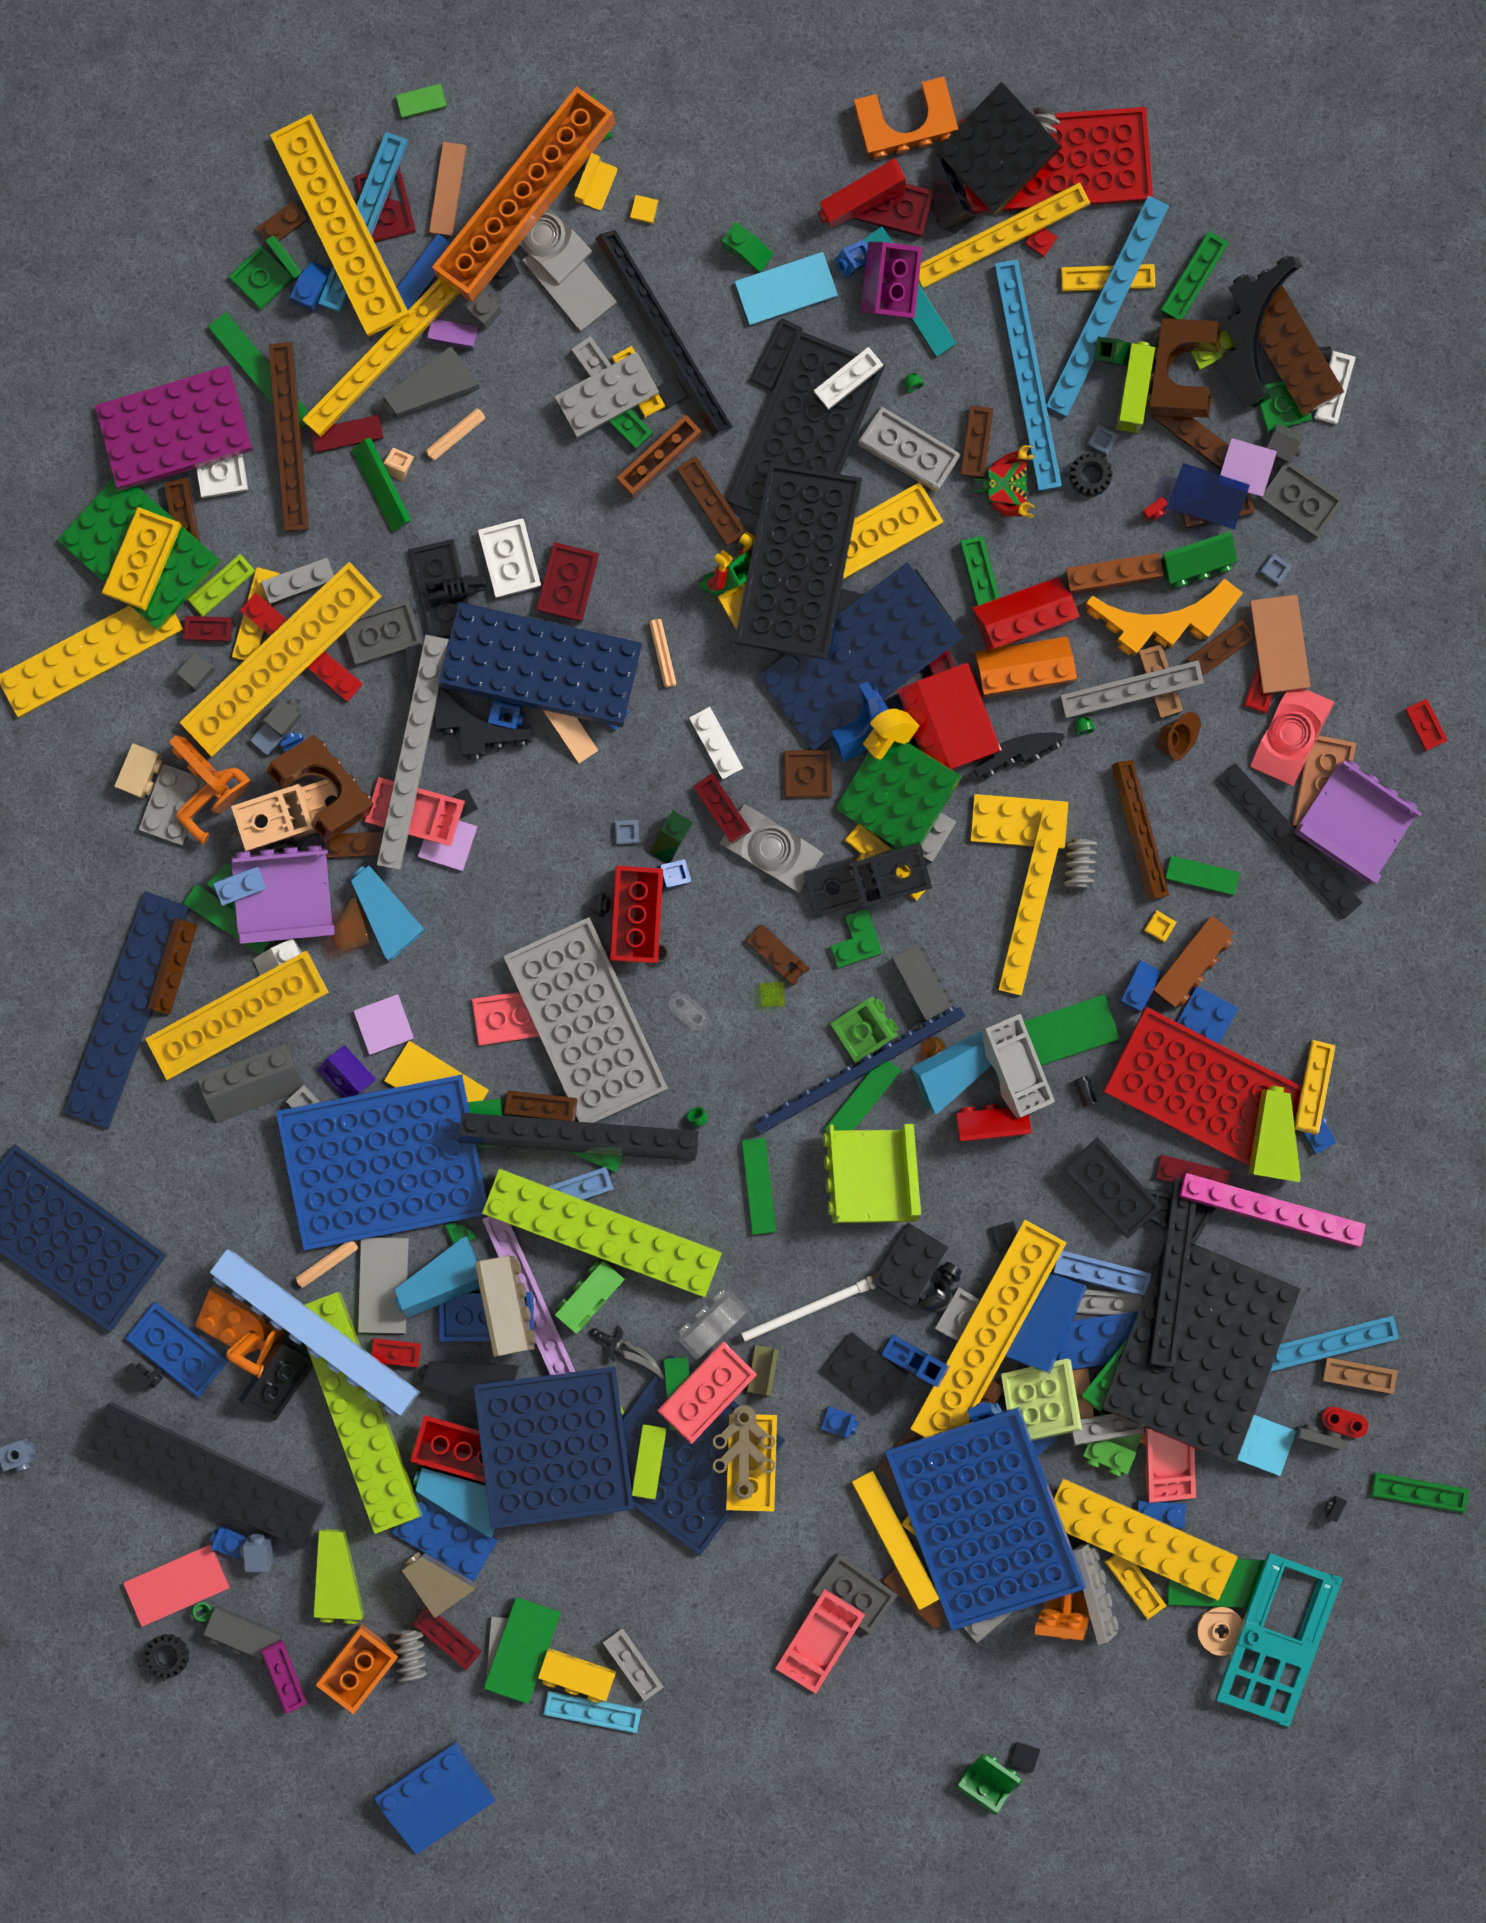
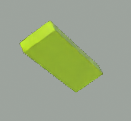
M239 554L187 600L201 616L205 617L256 571Z
M643 1424L632 1496L656 1499L667 1430L665 1427Z

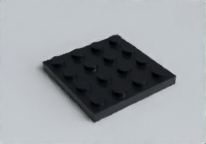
M1000 82L958 126V130L954 131L936 151L989 210L997 216L1063 147L1004 83Z

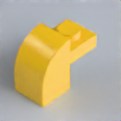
M898 709L883 711L870 722L874 729L863 745L875 758L882 759L894 741L902 744L908 743L919 728V725L907 712Z

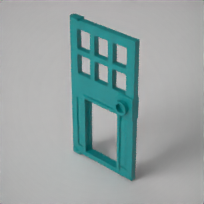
M1268 1552L1245 1617L1238 1631L1215 1700L1274 1720L1285 1727H1290L1343 1578ZM1285 1566L1318 1578L1297 1638L1263 1627ZM1246 1648L1258 1652L1251 1672L1239 1668ZM1265 1656L1278 1659L1272 1679L1259 1675ZM1286 1663L1299 1667L1292 1686L1279 1682ZM1236 1674L1249 1678L1242 1698L1229 1694ZM1256 1682L1269 1685L1262 1705L1250 1702ZM1276 1689L1289 1693L1283 1712L1270 1709Z

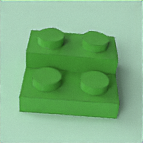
M873 996L830 1023L855 1063L898 1037L896 1023L892 1019H887L883 1013L885 1011L884 1004L879 999L875 1000Z
M1100 1411L1099 1414H1098V1416L1108 1415V1414H1106V1413ZM1143 1434L1086 1444L1082 1455L1087 1458L1086 1463L1098 1468L1101 1463L1109 1467L1108 1472L1121 1477L1122 1473H1129Z

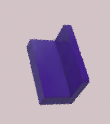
M343 1046L328 1057L318 1069L343 1098L361 1094L363 1090L376 1080L346 1046Z

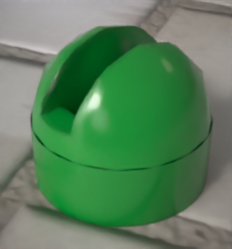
M912 373L906 375L904 385L908 393H912L915 391L912 387L918 385V389L924 386V381L919 374Z
M1080 717L1075 723L1078 736L1085 735L1082 732L1088 730L1087 734L1095 731L1094 723L1089 717Z
M702 1107L691 1109L687 1115L691 1125L700 1128L703 1124L706 1125L708 1121L707 1113Z
M205 1602L196 1604L192 1609V1616L198 1622H204L211 1617L212 1609ZM205 1607L207 1612L197 1617L195 1613Z

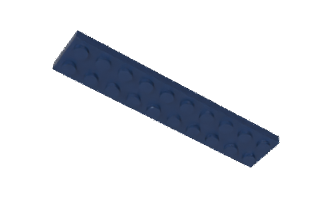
M145 891L64 1113L106 1128L110 1127L152 1013V1009H148V1004L174 919L186 921L190 910L189 906Z

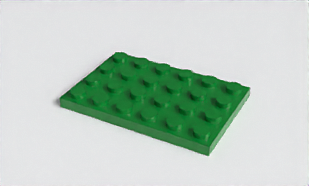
M113 478L60 536L58 541L106 583L137 507L168 519L176 520L138 486L118 491ZM181 526L146 611L132 605L130 606L159 631L218 566L221 560Z

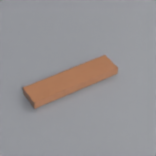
M443 142L430 234L453 237L466 145Z

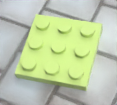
M1070 1359L1055 1361L1050 1374L1032 1367L1001 1374L1007 1410L1020 1407L1032 1441L1082 1430Z

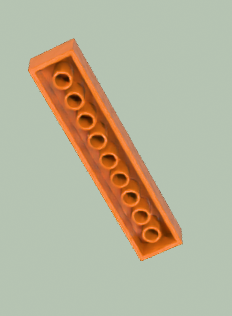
M576 86L432 266L436 277L470 302H473L616 124L613 112Z

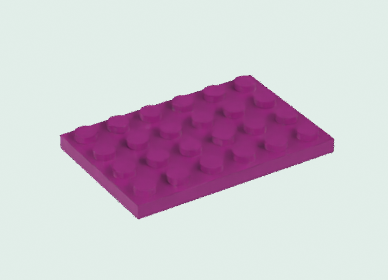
M229 365L95 405L118 491L253 451Z

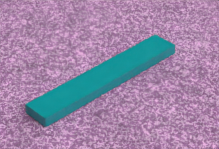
M880 227L864 238L867 245L868 242L893 243L884 227ZM918 283L915 318L912 319L935 355L939 357L957 345V342Z

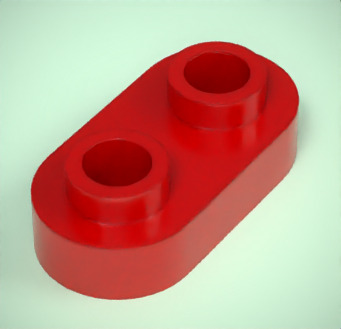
M1335 1406L1328 1407L1322 1412L1321 1422L1329 1430L1353 1438H1361L1368 1431V1422L1362 1415ZM1333 1414L1338 1416L1336 1423H1331L1330 1416ZM1355 1422H1359L1361 1425L1357 1431L1353 1429Z

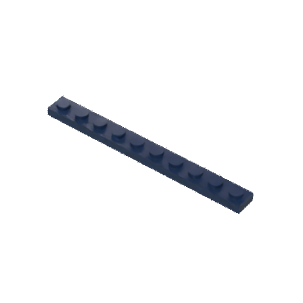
M955 1006L948 1008L942 1012L943 1017L936 1021L934 1018L929 1019L922 1024L923 1028L919 1031L914 1032V1030H910L901 1036L903 1040L894 1044L892 1041L881 1047L882 1052L874 1056L871 1053L860 1060V1065L854 1068L852 1065L840 1071L841 1076L834 1080L832 1077L819 1083L820 1088L812 1092L811 1089H808L798 1095L800 1099L794 1103L787 1101L778 1107L780 1111L771 1115L770 1112L758 1118L759 1123L755 1125L760 1134L767 1132L965 1018L966 1016L962 1008L956 1009Z

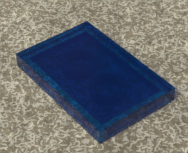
M1183 463L1167 508L1235 530L1250 485Z

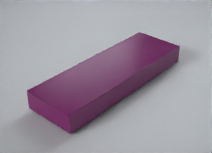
M280 1639L260 1649L283 1712L288 1714L306 1705L307 1701L284 1642Z

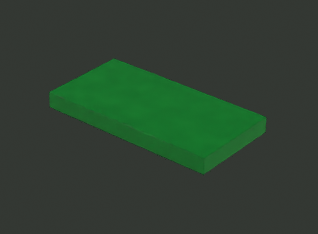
M1105 994L1024 1021L1041 1065L1120 1039Z
M1237 1559L1219 1600L1168 1578L1167 1604L1248 1608L1265 1560Z
M515 1597L483 1688L529 1704L561 1612Z

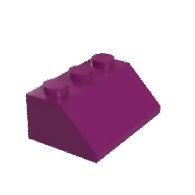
M868 242L861 303L862 313L915 318L922 247L887 242Z

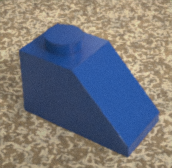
M312 261L296 282L290 295L292 302L315 312L331 269Z
M1140 960L1119 1002L1139 1013L1142 1012L1155 987L1161 970Z

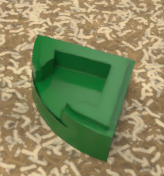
M445 1225L453 1245L466 1236L469 1241L476 1238L475 1234L464 1225Z

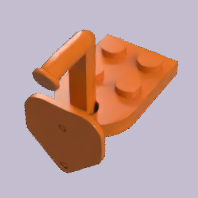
M175 735L169 741L173 746L172 752L179 759L183 758L189 763L187 768L195 776L199 775L207 782L179 809L177 819L201 845H204L209 837V833L203 832L191 818L214 796L219 800L211 810L219 814L224 812L243 794L251 780L238 768H229L217 772L186 738ZM234 777L239 784L230 790L227 783Z
M215 1286L209 1289L195 1327L230 1346L231 1348L226 1353L227 1359L243 1370L257 1376L258 1379L264 1368L262 1363L278 1340L281 1341L285 1335L284 1328L280 1331L273 1325L266 1324L264 1318L254 1312L250 1306ZM257 1349L261 1350L256 1364L244 1358L247 1353L254 1352Z
M1078 1591L1045 1601L1044 1610L1041 1611L1035 1625V1634L1060 1637L1062 1640H1083L1088 1628V1622L1091 1619L1084 1592Z

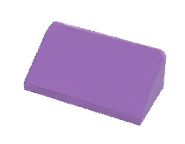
M435 319L430 325L427 339L429 342L474 350L478 327Z

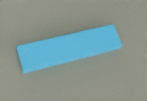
M548 1690L543 1715L637 1733L642 1709L604 1701L596 1703L584 1697Z

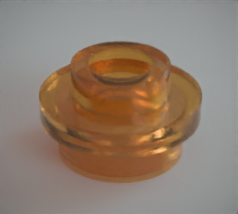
M930 1037L923 1044V1053L926 1058H930L945 1050L944 1041L938 1037Z

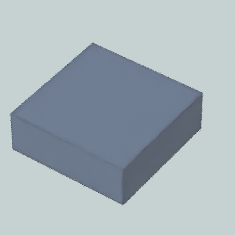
M1098 424L1087 446L1107 456L1118 434Z
M1273 553L1259 573L1279 586L1292 568V565Z
M265 723L250 741L269 756L280 744L279 742L283 740V737Z
M638 820L615 821L616 845L640 844Z

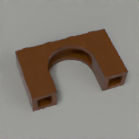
M1162 319L1161 327L1157 328L1156 334L1159 346L1158 349H1155L1153 357L1156 367L1155 371L1152 370L1150 378L1153 389L1152 393H1148L1147 399L1148 407H1151L1153 415L1209 418L1212 401L1210 388L1176 384L1169 378V369L1172 362L1185 352H1218L1221 334L1218 321Z
M315 735L310 736L270 762L267 774L281 790L308 775L320 776L334 786L337 792V800L315 814L311 824L325 842L333 839L370 814L373 807L371 797L361 790L355 778L343 769L341 762L332 756L326 744Z

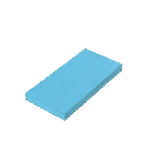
M823 252L735 281L749 326L838 297Z

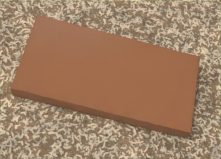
M1289 595L1251 600L1250 608L1262 693L1268 694L1310 688L1298 596Z
M1318 736L1303 766L1292 823L1294 827L1298 826L1337 764L1348 760L1353 762L1356 749L1355 742Z

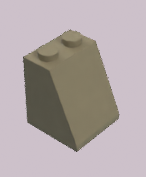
M417 1552L404 1562L406 1567L402 1572L434 1618L470 1594L478 1586L475 1581L468 1579L426 1553L420 1555Z

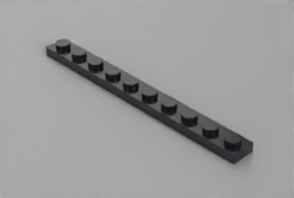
M616 230L599 234L595 240L600 246L601 251L612 266L613 271L616 273L625 291L634 303L636 310L641 315L648 330L653 335L660 350L681 382L683 389L690 397L707 429L713 437L728 432L733 426Z

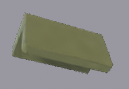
M755 1345L751 1369L757 1375L749 1383L747 1392L771 1397L779 1349Z

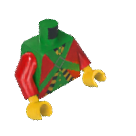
M1024 445L1020 450L1008 453L993 462L987 471L988 479H974V493H988V504H992L994 510L1006 517L1025 516L1029 519L1034 517V515L1027 513L1029 508H1035V506L1026 502V461H1023L1024 459L1033 460L1035 458L1034 455L1027 456V451L1032 449V446Z
M747 531L742 535L739 543L745 547L740 548L737 556L731 557L724 550H722L721 554H716L714 561L718 564L707 571L703 578L699 580L700 588L704 592L710 590L711 594L715 596L739 587L746 582L751 561L750 548L754 544L755 537Z

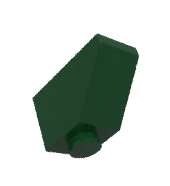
M672 810L660 830L650 854L666 863H671L691 830L693 822Z

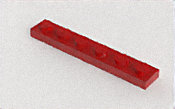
M256 593L240 610L269 636L287 621L284 616ZM325 651L307 667L347 702L363 685Z

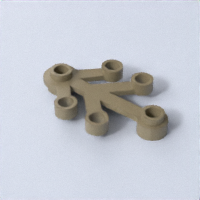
M741 1405L732 1414L733 1422L721 1434H717L713 1438V1445L718 1449H722L727 1445V1440L739 1430V1440L721 1458H717L713 1462V1469L717 1473H723L727 1469V1465L739 1454V1481L736 1483L734 1491L738 1498L748 1499L754 1491L753 1484L749 1481V1454L761 1465L763 1472L771 1473L775 1469V1462L767 1458L749 1440V1430L761 1440V1445L765 1449H771L775 1445V1438L771 1434H767L755 1422L756 1414L750 1406ZM747 1413L749 1416L748 1421L742 1422L739 1418L740 1414ZM770 1437L773 1443L770 1446H766L763 1443L764 1438ZM716 1438H724V1445L718 1446L715 1442ZM722 1461L725 1464L724 1469L718 1470L715 1466L716 1462ZM766 1461H770L773 1467L770 1470H766L763 1464ZM742 1485H746L749 1491L746 1494H742L739 1488Z

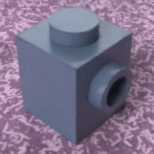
M26 1438L0 1447V1463L3 1472L15 1468L16 1472L30 1468L29 1462L35 1461L33 1457L36 1455L34 1444L28 1442Z
M262 1533L248 1535L245 1543L240 1548L241 1559H244L245 1572H269L274 1562L272 1535H264Z

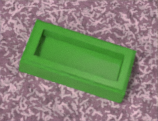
M441 84L396 95L402 119L447 108Z

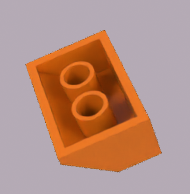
M361 1623L318 1678L316 1686L354 1714L398 1656L379 1636Z

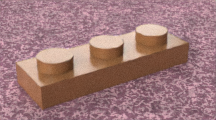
M1162 644L1138 652L1145 674L1169 668ZM1177 691L1153 697L1160 719L1183 712Z
M1326 1357L1322 1381L1394 1394L1398 1371Z

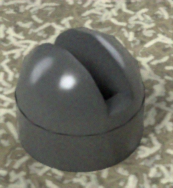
M659 944V952H667V955L658 956V962L665 963L672 957V950L666 944Z

